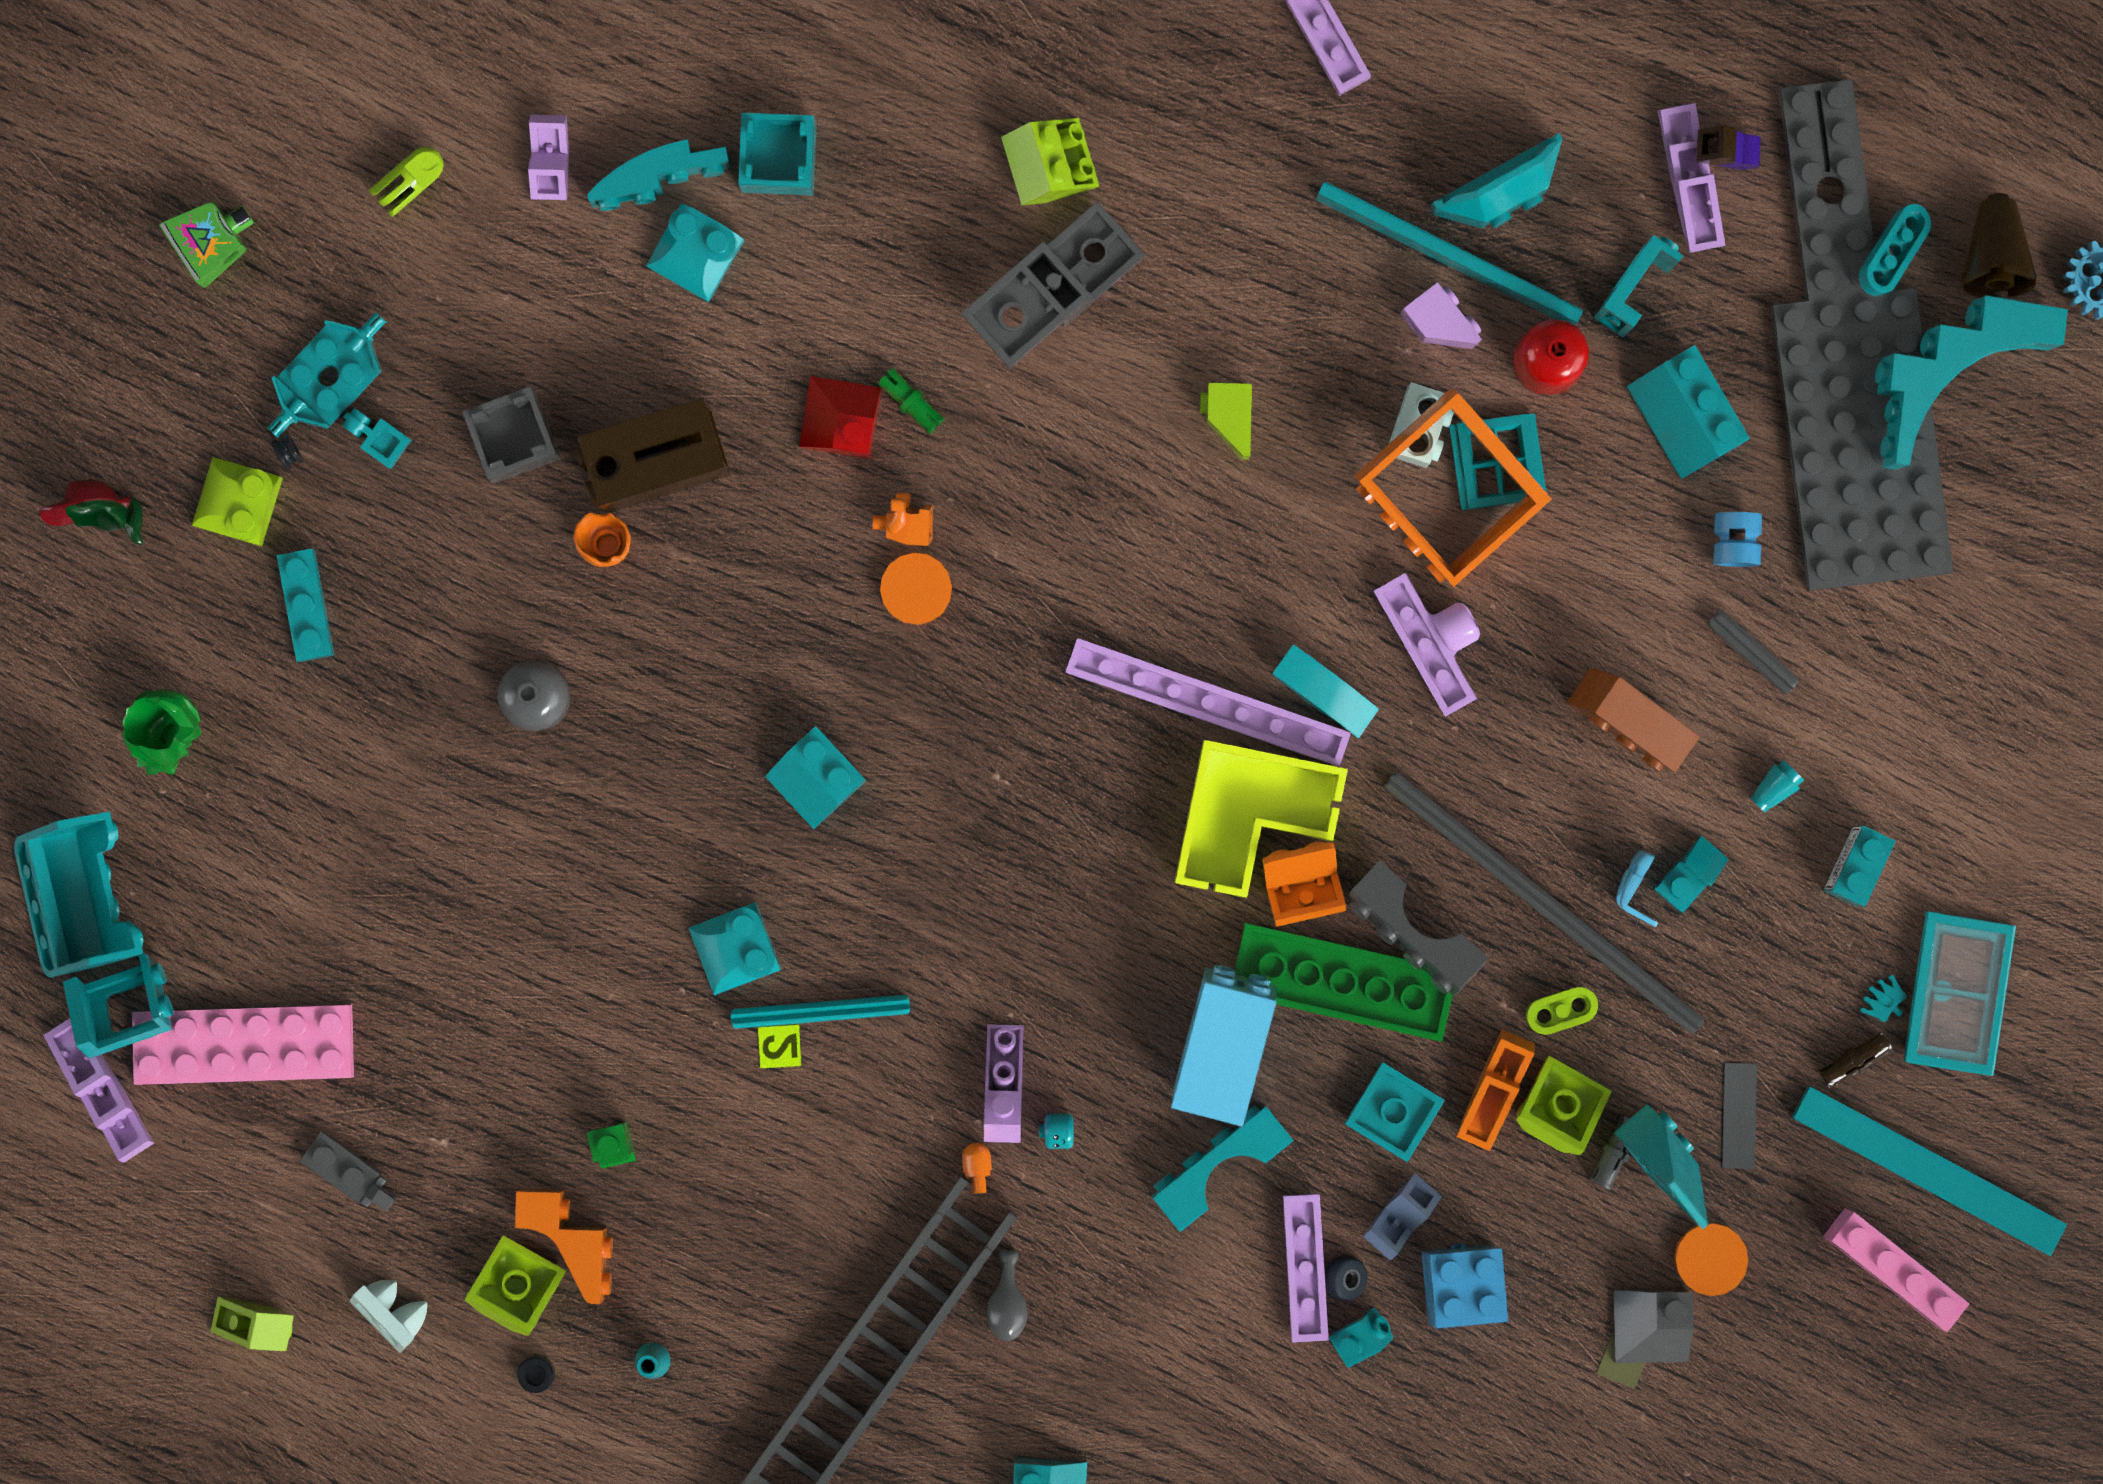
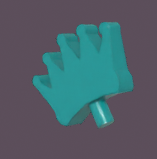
M1893 975L1888 976V979L1891 980V986L1884 983L1881 979L1877 981L1883 992L1875 989L1873 986L1868 987V990L1871 991L1876 1000L1864 996L1863 1001L1867 1002L1872 1010L1860 1008L1861 1013L1873 1016L1881 1022H1886L1891 1012H1894L1898 1017L1903 1014L1904 1011L1897 1005L1905 1000L1907 995L1902 991Z

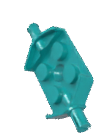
M376 311L362 327L359 326L358 328L325 320L324 324L326 326L278 377H272L280 405L283 409L279 416L267 426V429L277 438L280 437L292 422L295 424L302 422L328 429L382 372L372 344L374 341L372 337L387 322ZM327 367H335L339 373L337 382L332 386H324L320 380L321 372Z

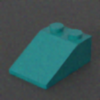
M1646 1104L1614 1133L1647 1176L1703 1230L1708 1225L1699 1165L1690 1154L1694 1147L1680 1132L1675 1135L1673 1130L1677 1128V1125L1663 1110L1657 1114Z

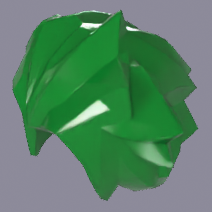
M170 689L146 690L136 697L132 706L126 708V716L122 720L125 729L122 732L123 742L128 750L131 751V756L137 758V768L145 766L147 775H155L160 772L173 775L177 769L179 759L190 755L188 748L192 745V740L197 739L202 734L198 725L201 718L195 704L187 695Z

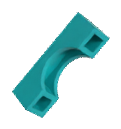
M1254 1104L1247 1109L1243 1127L1238 1125L1231 1132L1226 1127L1210 1140L1213 1144L1211 1148L1203 1154L1197 1150L1182 1162L1185 1169L1175 1177L1168 1173L1153 1186L1157 1191L1152 1194V1198L1178 1231L1181 1232L1209 1210L1205 1198L1206 1182L1212 1170L1219 1163L1234 1156H1249L1266 1164L1294 1140L1265 1104L1260 1108Z

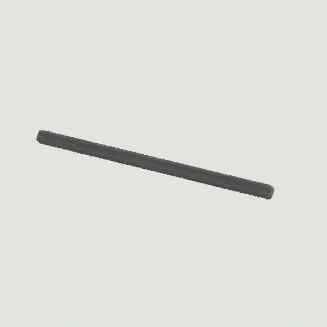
M1394 773L1387 780L1385 789L1686 1031L1694 1034L1704 1022L1703 1017L1399 773Z

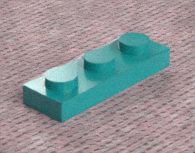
M307 549L276 555L296 662L334 656L315 550Z

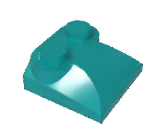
M681 203L679 208L670 216L668 227L646 267L709 303L742 247L744 239L726 226L698 210Z
M757 902L688 928L713 995L782 970Z

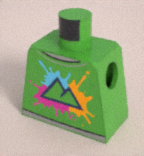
M209 202L164 221L159 226L195 282L205 288L246 251L247 248L238 233L255 222L243 205L225 215L216 203Z

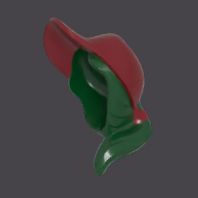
M94 479L72 481L66 487L63 501L39 508L40 517L49 525L64 526L75 524L81 528L95 526L106 531L124 528L132 542L137 545H143L141 538L143 522L141 504L135 498L117 495L104 482Z

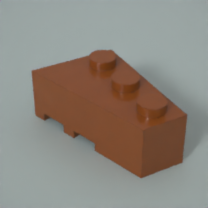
M1589 668L1566 702L1589 718L1588 721L1603 732L1608 731L1617 737L1615 741L1630 752L1636 750L1644 756L1642 762L1657 772L1664 768L1676 773L1700 738V736L1620 676L1594 668Z

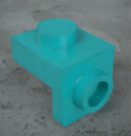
M1374 1307L1358 1320L1334 1331L1328 1338L1346 1367L1349 1368L1381 1352L1393 1339V1334L1391 1333L1388 1321Z

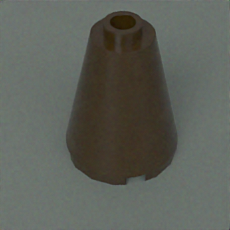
M2004 193L1991 194L1979 205L1962 276L1964 290L1978 297H1996V292L2008 291V297L2027 293L2035 288L2037 275L2017 202Z

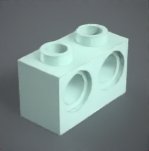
M1411 382L1407 387L1389 444L1421 416L1418 410L1420 402L1427 400L1435 403L1445 393ZM1450 409L1421 435L1426 442L1425 451L1416 453L1408 447L1397 459L1424 468L1430 465L1431 460L1438 461L1444 441L1438 438L1442 426L1449 427L1454 412Z

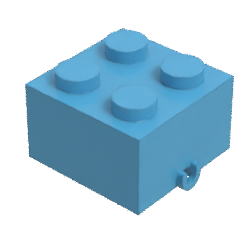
M1464 1243L1451 1244L1450 1248L1421 1251L1427 1323L1437 1329L1508 1322L1502 1248L1493 1244L1465 1247Z

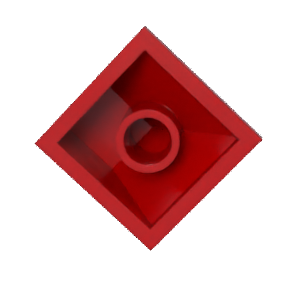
M811 376L799 448L870 459L882 388Z

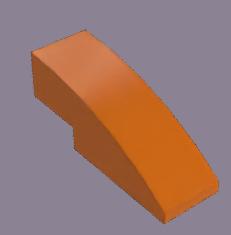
M1501 1029L1471 1096L1456 1137L1485 1150H1491L1520 1090V1083L1535 1054V1043Z

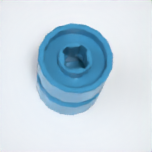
M1751 512L1715 513L1714 534L1719 537V542L1714 544L1713 565L1727 567L1760 566L1761 545L1756 542V538L1762 535V514ZM1731 533H1745V540H1730Z

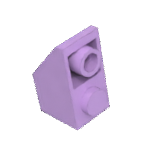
M1438 282L1403 308L1400 313L1423 343L1473 349L1482 340L1478 335L1481 329L1477 322L1470 315L1464 317L1457 308L1459 300L1447 286L1442 288Z

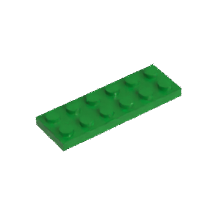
M1244 924L1234 969L1235 975L1249 978L1250 974H1257L1271 980L1270 984L1276 985V1005L1443 1042L1452 995L1449 992L1444 994L1432 984L1430 980L1432 977L1422 968L1416 969L1406 959L1252 924Z

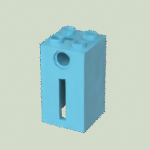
M1214 965L1213 969L1205 967L1172 1091L1171 1108L1243 1127L1277 1002L1276 985L1270 984L1271 980L1257 974H1250L1249 978L1235 975L1234 969L1222 965Z

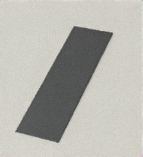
M1724 1063L1722 1168L1755 1169L1757 1064Z

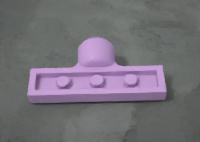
M1406 573L1374 590L1375 595L1444 716L1446 717L1476 700L1477 697L1455 658V654L1459 650L1477 641L1480 636V629L1468 607L1463 603H1455L1437 614H1431L1426 609Z

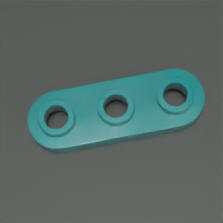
M1918 204L1907 205L1897 210L1859 271L1860 285L1867 294L1880 296L1889 293L1899 282L1931 229V219L1924 207Z

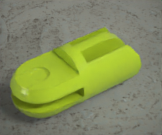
M420 147L395 166L368 191L372 196L377 195L401 174L403 177L378 199L379 204L384 207L396 199L409 186L412 187L409 192L388 210L387 213L394 217L440 176L444 166L443 159L434 148Z

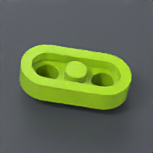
M1573 987L1531 1002L1526 1010V1022L1534 1032L1549 1035L1593 1019L1598 1010V1001L1594 993L1587 988ZM1576 998H1581L1584 1002V1007L1579 1012L1574 1011L1572 1008V1002ZM1542 1009H1546L1550 1014L1549 1020L1545 1023L1539 1022L1537 1018L1538 1012Z

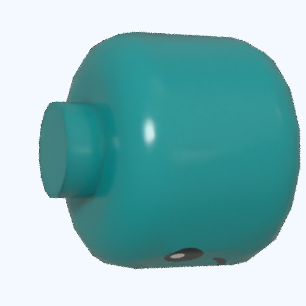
M1048 1113L1045 1116L1044 1124H1039V1138H1044L1045 1146L1048 1149L1072 1148L1074 1144V1118L1070 1113Z

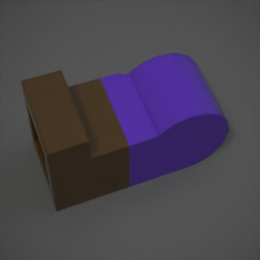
M1726 125L1699 129L1696 162L1732 169L1758 168L1761 138L1756 135L1742 134V132L1734 131L1735 127ZM1710 138L1714 139L1717 144V153L1709 154L1707 145Z

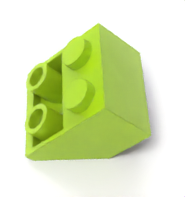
M1079 118L1029 122L1001 137L1022 206L1048 203L1099 187L1095 167L1092 163Z

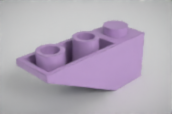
M987 1024L984 1142L1020 1143L1024 1025Z

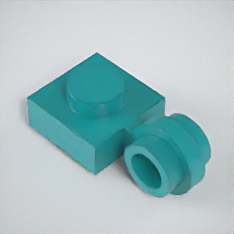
M356 408L351 413L346 412L343 416L345 421L342 426L359 438L363 433L368 435L360 448L389 469L393 468L412 441L383 419H380L376 426L371 429L369 424L372 420Z

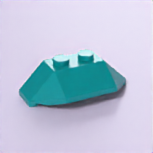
M1560 133L1551 136L1434 201L1429 208L1432 215L1480 229L1491 224L1494 229L1512 219L1510 213L1523 207L1524 211H1527L1544 201L1542 195L1550 185L1562 142Z

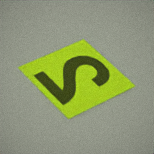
M799 1025L758 1027L760 1068L801 1066Z

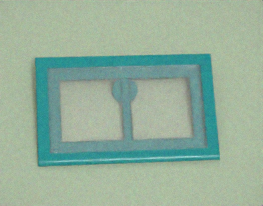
M1926 911L1903 1062L1994 1076L2016 926Z

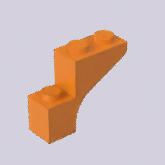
M521 1188L516 1191L515 1228L535 1230L552 1239L562 1254L585 1301L590 1304H601L605 1300V1295H610L612 1284L611 1273H605L606 1258H611L613 1251L612 1236H607V1227L564 1226V1221H569L570 1199H564L565 1190Z

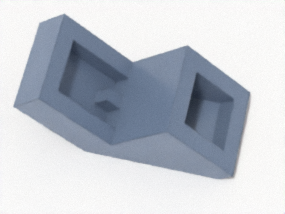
M1414 1173L1378 1213L1363 1237L1391 1261L1400 1252L1411 1233L1428 1219L1442 1196Z

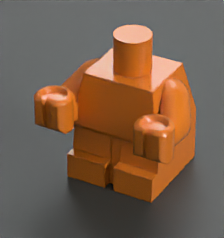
M896 493V497L891 499L890 510L886 513V516L873 515V530H886V538L906 545L928 546L932 541L933 505L923 504L920 509H913L910 507L911 495L909 493Z

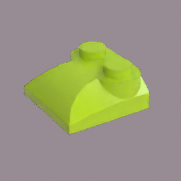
M212 457L192 526L262 546L283 478L259 469Z
M1548 1056L1525 1101L1519 1106L1516 1120L1525 1132L1563 1153L1580 1155L1585 1151L1612 1091L1555 1058Z
M503 1235L467 1294L465 1301L476 1311L507 1329L529 1336L565 1275L566 1270Z

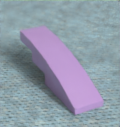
M1696 103L1658 110L1671 183L1688 252L1725 246L1714 174H1710L1709 164L1696 162L1698 130L1700 129Z
M70 1018L43 1035L74 1095L82 1099L96 1128L103 1131L118 1161L124 1163L154 1144L138 1112L103 1055L101 1054L89 1059L76 1047Z

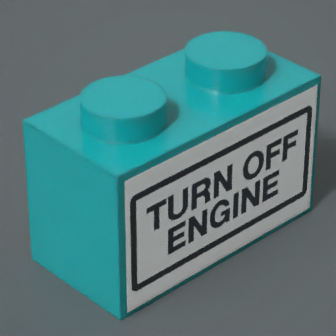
M1853 826L1823 891L1855 907H1866L1896 841L1866 826Z

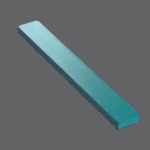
M1328 182L1323 183L1317 195V201L1553 319L1566 320L1576 325L1583 313L1581 308Z
M1807 1086L1791 1117L2048 1256L2052 1255L2068 1225L1810 1086Z

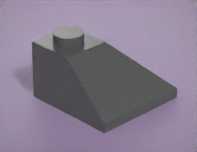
M1686 1288L1613 1289L1615 1363L1689 1361L1694 1330L1692 1291Z

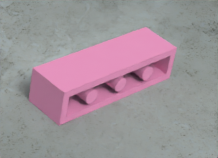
M1845 1208L1823 1235L1826 1240L1929 1322L1945 1332L1950 1330L1969 1305L1966 1300L1851 1210Z

